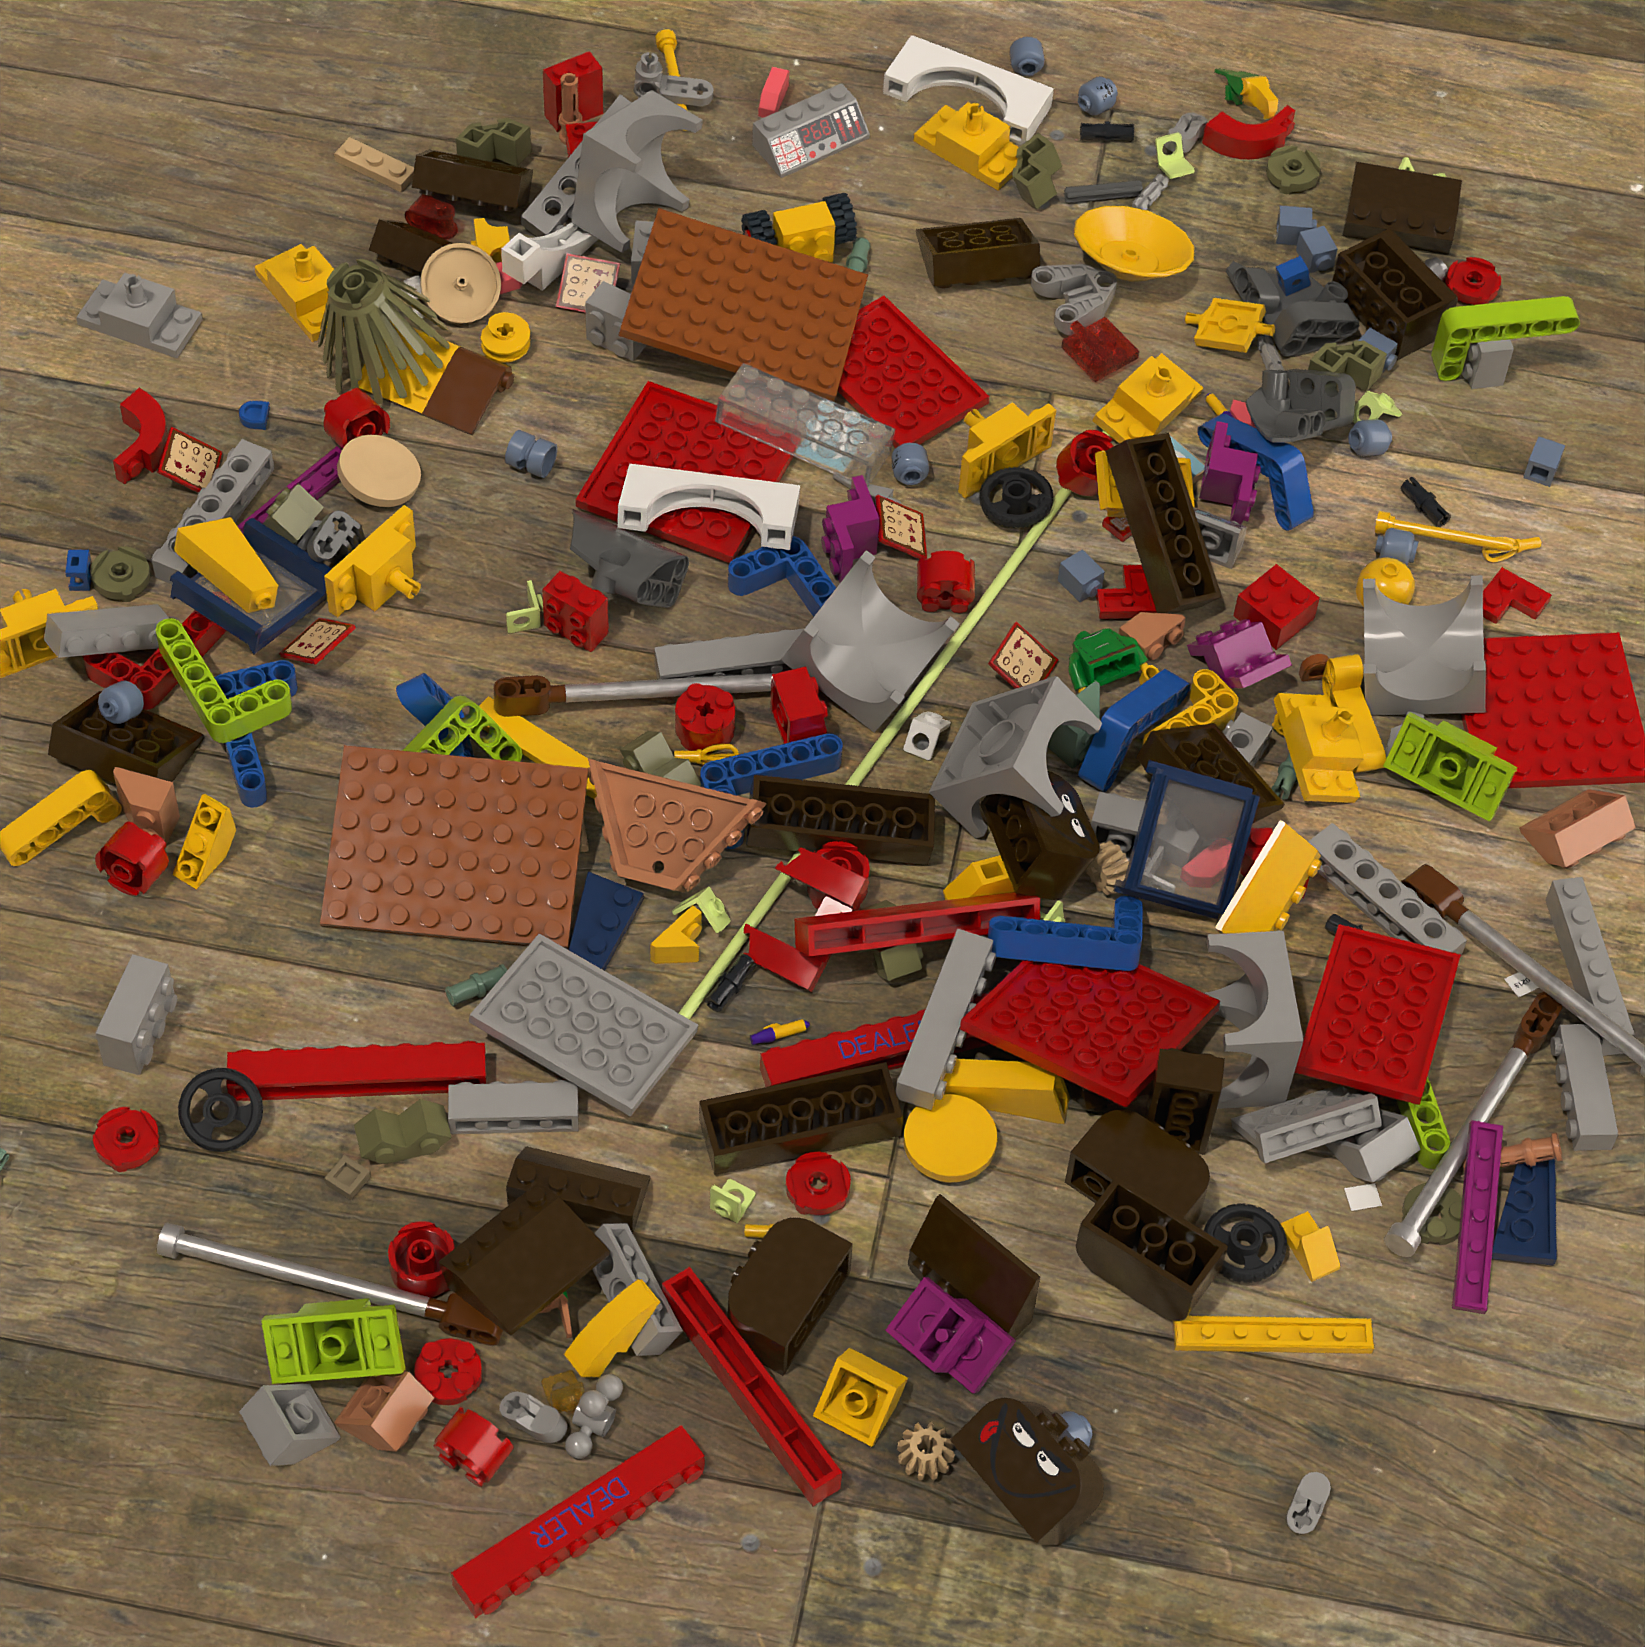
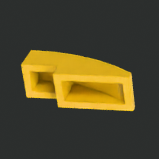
M637 1279L611 1300L585 1326L564 1353L565 1357L581 1377H600L617 1352H626L659 1305V1299L642 1279Z

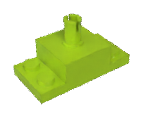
M1411 712L1407 714L1383 767L1489 822L1494 818L1518 768L1495 756L1494 753L1497 747L1444 720L1439 725H1435Z
M370 1298L307 1303L303 1305L298 1313L265 1315L261 1320L272 1384L402 1374L406 1369L395 1305L371 1306Z

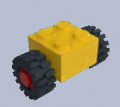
M844 192L823 197V201L773 212V224L766 210L743 214L741 218L743 225L741 227L743 230L742 235L827 262H833L834 245L855 241L857 238V222L854 218L856 216L852 210L853 205L852 203L850 204V198Z

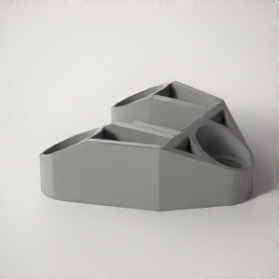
M1083 264L1039 266L1033 270L1031 277V287L1038 294L1050 298H1065V304L1059 306L1055 311L1054 325L1059 331L1070 336L1082 334L1102 321L1115 295L1117 285L1115 274ZM1102 283H1110L1111 286H1109V287H1102V286H1100V284H1102Z

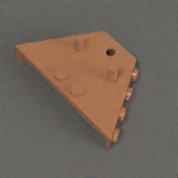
M588 758L590 765L588 767V777L591 784L595 785L597 792L595 805L598 812L602 814L605 824L602 826V833L605 841L610 844L612 855H610L611 867L618 876L683 893L686 890H692L700 882L701 878L699 876L707 868L711 869L720 861L722 851L727 846L731 847L737 843L742 837L741 831L748 824L755 823L764 812L762 809L767 804L758 800ZM661 861L664 864V870L661 873H657L654 867L657 862Z

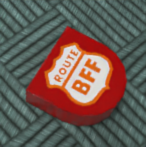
M1107 516L1103 519L1102 526L1120 541L1124 542L1132 536L1127 518Z

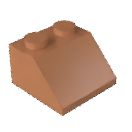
M115 767L113 774L119 801L128 821L133 822L151 835H159L167 845L180 818L173 782Z
M409 1372L367 1376L334 1424L377 1450L397 1452L408 1441L409 1433L416 1423L427 1414V1407L434 1397Z

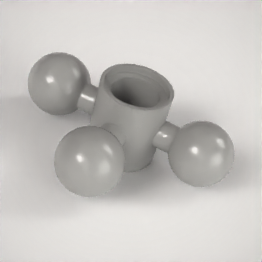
M603 1375L597 1381L596 1390H589L581 1396L572 1419V1423L581 1427L579 1432L570 1434L565 1442L566 1452L572 1458L583 1459L590 1454L592 1450L590 1436L592 1433L601 1437H605L614 1421L616 1409L607 1404L609 1401L616 1400L623 1391L622 1381L616 1375Z

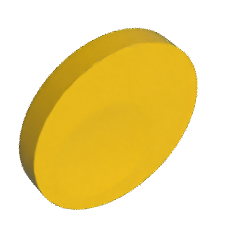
M944 1094L942 1100H935L932 1110L916 1106L909 1114L904 1128V1149L913 1166L927 1177L942 1182L966 1181L979 1175L991 1163L996 1151L997 1129L991 1115L976 1101L961 1095Z

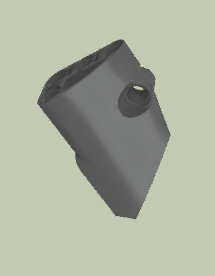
M1233 261L1225 270L1243 302L1265 306L1266 314L1262 322L1275 325V333L1271 337L1283 356H1299L1319 351L1325 343H1338L1354 334L1359 328L1357 318L1349 305L1344 303L1348 297V292L1337 282L1330 281L1323 287L1310 276L1311 286L1286 296L1278 284L1277 274L1267 273L1264 268L1245 267ZM1295 280L1292 285L1298 284L1300 280Z
M1305 369L1286 371L1264 370L1262 371V387L1246 400V407L1256 428L1271 442H1294L1317 437L1323 431L1345 427L1352 423L1355 410V382L1350 375L1344 373ZM1336 383L1339 386V392L1336 390Z
M572 509L573 531L570 550L596 570L591 583L592 587L606 593L618 594L639 604L669 608L676 602L689 566V558L686 555L642 538L627 529L617 528V525L598 517Z

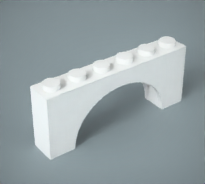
M911 35L884 74L883 94L907 102L917 92L935 86H959L974 90L986 96L998 106L1004 116L1003 122L1011 126L1009 141L1021 146L1032 138L1049 112L1052 105L1054 88Z
M629 464L618 504L617 528L646 532L650 523L666 512L687 507H709L734 513L749 521L759 532L762 547L790 550L799 509L800 485Z

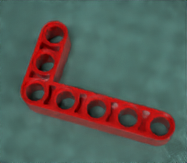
M223 592L213 593L232 605L231 599ZM196 610L182 623L201 657L227 631ZM159 648L142 666L117 652L83 655L86 674L92 682L103 688H107L120 681H129L135 684L143 695V709L145 710L155 708L178 684Z

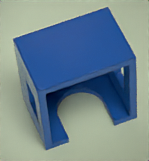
M1301 256L1276 266L1278 284L1286 296L1311 286L1309 269ZM1295 280H1300L1298 284L1292 285Z
M68 550L65 573L66 577H71L69 591H90L92 562L89 550ZM75 577L82 579V582H75Z

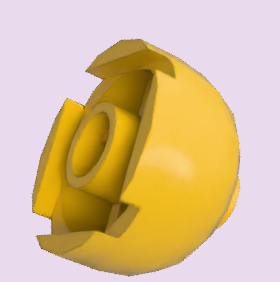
M1384 557L1373 560L1363 568L1359 575L1355 592L1358 601L1363 607V579H1375L1378 589L1386 597L1396 602L1409 605L1413 598L1415 589L1413 574L1406 564L1398 559Z

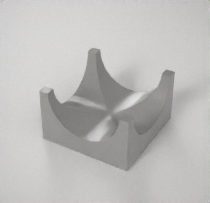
M650 90L585 132L583 135L571 223L623 253L629 249L630 239L622 233L616 218L618 212L626 207L642 203L661 204L677 209L680 212L687 209L690 199L684 196L669 179L662 162L661 144L665 133L672 130L681 129L696 133L702 129L703 119Z
M866 550L781 660L792 669L806 666L810 677H815L818 689L875 733L901 703L909 687L960 623L951 616L941 622H927L912 617L896 607L878 587L872 572L875 556Z
M1483 575L1470 576L1468 586L1457 597L1429 606L1406 605L1391 600L1378 589L1375 579H1363L1365 700L1371 715H1406L1407 711L1420 714L1485 713L1486 662L1484 661Z
M1057 676L973 702L929 793L974 838L984 836L988 828L981 817L979 807L980 798L986 795L1005 794L1019 797L1037 805L1051 817L1060 815L1064 804L1060 801L1051 785L1046 765V752L1050 737L1059 725L1075 726L1083 729L1089 735L1099 732L1102 722Z
M1284 931L1208 934L1206 940L1208 952L1220 953L1231 958L1245 972L1239 980L1231 985L1205 993L1220 1000L1219 1011L1216 1015L1229 1020L1240 1030L1224 1034V1052L1251 1054V1059L1242 1074L1233 1083L1221 1090L1217 1109L1273 1106L1286 1102L1302 1048L1303 1036Z

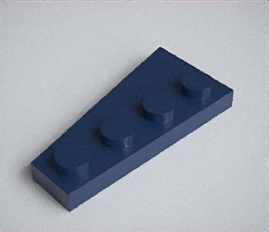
M588 872L569 951L605 971L644 900V893Z
M1555 1159L1536 1162V1165L1532 1167L1530 1165L1527 1166L1526 1163L1516 1164L1494 1239L1492 1259L1554 1266L1557 1260Z

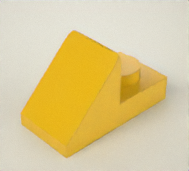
M692 905L650 944V960L655 964L698 962L699 946L693 940L698 937L702 930V912Z
M1308 1211L1280 1223L1286 1234L1287 1244L1311 1282L1340 1269L1341 1266L1328 1226L1319 1229Z

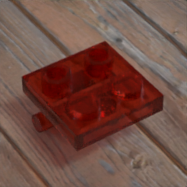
M1106 317L1087 327H1084L1078 320L1074 321L1070 326L1074 334L1062 340V349L1095 382L1139 358L1140 351Z

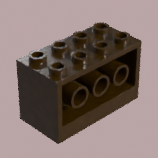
M1391 228L1338 254L1332 281L1341 284L1347 290L1348 297L1344 303L1349 305L1355 317L1365 326L1366 330L1372 328L1398 343L1395 353L1397 360L1435 342L1442 314L1446 310L1456 307L1458 297Z

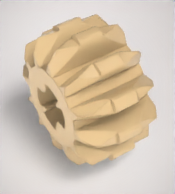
M1111 841L1102 842L1099 844V853L1087 868L1086 874L1090 876L1091 883L1096 885L1099 892L1103 891V893L1109 895L1116 893L1113 891L1116 879L1124 881L1129 861L1126 858V853L1121 851L1118 844L1114 845Z
M917 1422L914 1426V1432L908 1429L903 1432L904 1440H900L897 1446V1450L901 1453L898 1456L899 1465H907L905 1469L907 1476L916 1471L918 1472L917 1477L919 1481L924 1479L925 1474H929L930 1478L934 1481L937 1479L938 1471L944 1474L948 1472V1463L954 1461L955 1453L951 1450L953 1448V1444L950 1441L951 1438H945V1428L936 1432L932 1422L928 1424L927 1429H923Z

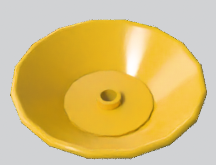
M1102 206L1086 211L1075 221L1074 237L1081 249L1103 269L1115 274L1119 279L1146 281L1164 278L1183 272L1194 261V245L1187 234L1170 220L1150 211L1128 206Z

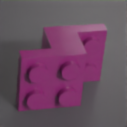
M1217 421L1207 450L1199 498L1232 505L1230 521H1235L1242 525L1243 521L1248 522L1251 507L1255 503L1257 490H1254L1255 483L1259 479L1261 466L1256 465L1258 454L1229 448L1231 435H1226L1228 423Z
M863 475L852 477L851 489L847 490L848 501L828 505L826 508V518L822 519L825 536L821 537L824 553H829L830 570L833 576L837 575L839 583L852 569L853 559L860 558L866 550L872 555H877L879 516Z
M1233 619L1219 625L1220 630L1214 633L1212 631L1203 632L1195 636V642L1187 645L1190 655L1204 656L1209 670L1215 672L1230 688L1243 689L1292 666L1288 654H1276L1272 650L1263 623L1250 622L1249 619L1239 622Z
M929 1277L922 1279L885 1329L887 1333L934 1373H949L973 1394H977L1016 1342L1013 1337L970 1301L952 1298Z

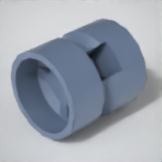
M518 430L509 441L505 462L521 470L527 468V472L545 478L554 465L558 447L557 444L542 438L535 441L534 435Z

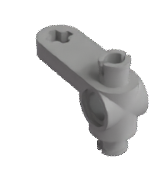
M649 52L644 53L641 56V60L636 64L634 93L638 98L653 90L677 104L706 106L713 99V86L706 80L662 75V65L655 53H652L651 58H649ZM703 91L702 95H698L697 92Z

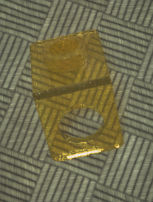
M572 1370L544 1378L541 1381L549 1406L557 1409L559 1413L576 1409L581 1396L584 1394L583 1382L577 1383ZM558 1382L569 1384V1386L552 1391L553 1386Z

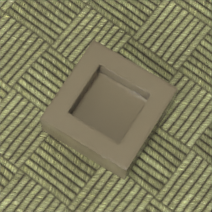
M343 1155L325 1176L324 1181L327 1186L351 1201L371 1178V1174L368 1169Z

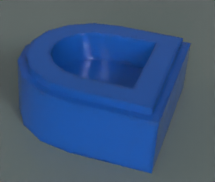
M249 401L244 403L239 409L241 424L246 428L266 430L270 411L269 402Z

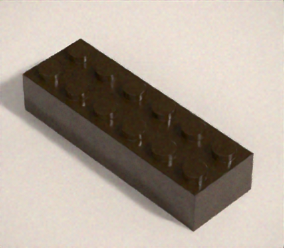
M1164 433L1128 439L1106 450L1105 453L1157 613L1171 614L1199 608L1221 598L1222 595L1170 434Z
M754 775L749 799L767 804L762 809L764 811L762 816L755 823L748 824L746 846L798 851L802 847L812 853L814 851L816 853L828 842L843 841L858 847V851L863 856L866 855L868 859L928 865L934 848L935 798L931 794Z
M886 1062L699 1101V1122L714 1175L797 1158L810 1152H825L901 1136L903 1115Z

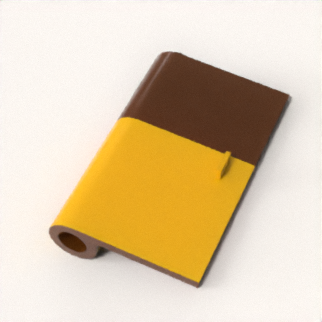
M394 326L428 379V384L426 386L420 384L407 362L406 369L401 370L389 351L407 392L406 398H400L375 344L385 372L384 378L380 379L377 377L383 400L473 436L495 392L501 393L512 386L514 381L512 368L451 342H448L450 348L446 349L433 337H429L425 332L412 327L442 361L443 367L439 369L425 353L418 355ZM364 364L362 379L358 381L359 388L373 395Z

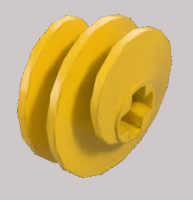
M501 312L494 314L489 318L488 325H486L481 333V349L484 355L501 363L520 359L527 353L531 343L528 323L514 313Z

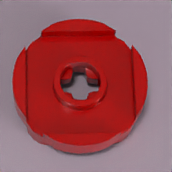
M1467 257L1466 261L1458 263L1457 260L1451 264L1446 276V285L1461 302L1473 305L1488 304L1489 301L1497 296L1502 278L1500 274L1498 277V274L1495 272L1496 267L1489 261L1478 257ZM1473 278L1477 280V283H1472L1470 281Z
M118 1107L107 1112L99 1119L95 1135L93 1134V1144L96 1154L102 1162L111 1166L117 1172H124L145 1164L158 1153L160 1135L155 1119L147 1111L142 1109L140 1111L130 1110L129 1107ZM126 1133L128 1136L135 1135L131 1142H120V1135Z
M810 1152L796 1159V1163L791 1169L789 1168L786 1174V1193L799 1213L826 1215L845 1206L846 1199L850 1193L851 1178L848 1168L843 1162L840 1161L839 1163L837 1160L832 1159V1155L825 1152ZM814 1178H820L822 1183H827L822 1189H815V1187L811 1186Z
M446 1338L435 1342H428L422 1347L421 1353L415 1362L414 1374L415 1379L434 1397L433 1403L447 1406L456 1405L465 1401L467 1396L474 1389L476 1391L480 1386L482 1364L480 1357L475 1351V1347L470 1342ZM448 1365L458 1370L451 1374V1378H445L444 1373L439 1371Z

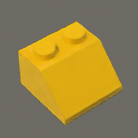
M848 1348L836 1359L813 1417L872 1447L895 1410L908 1377Z

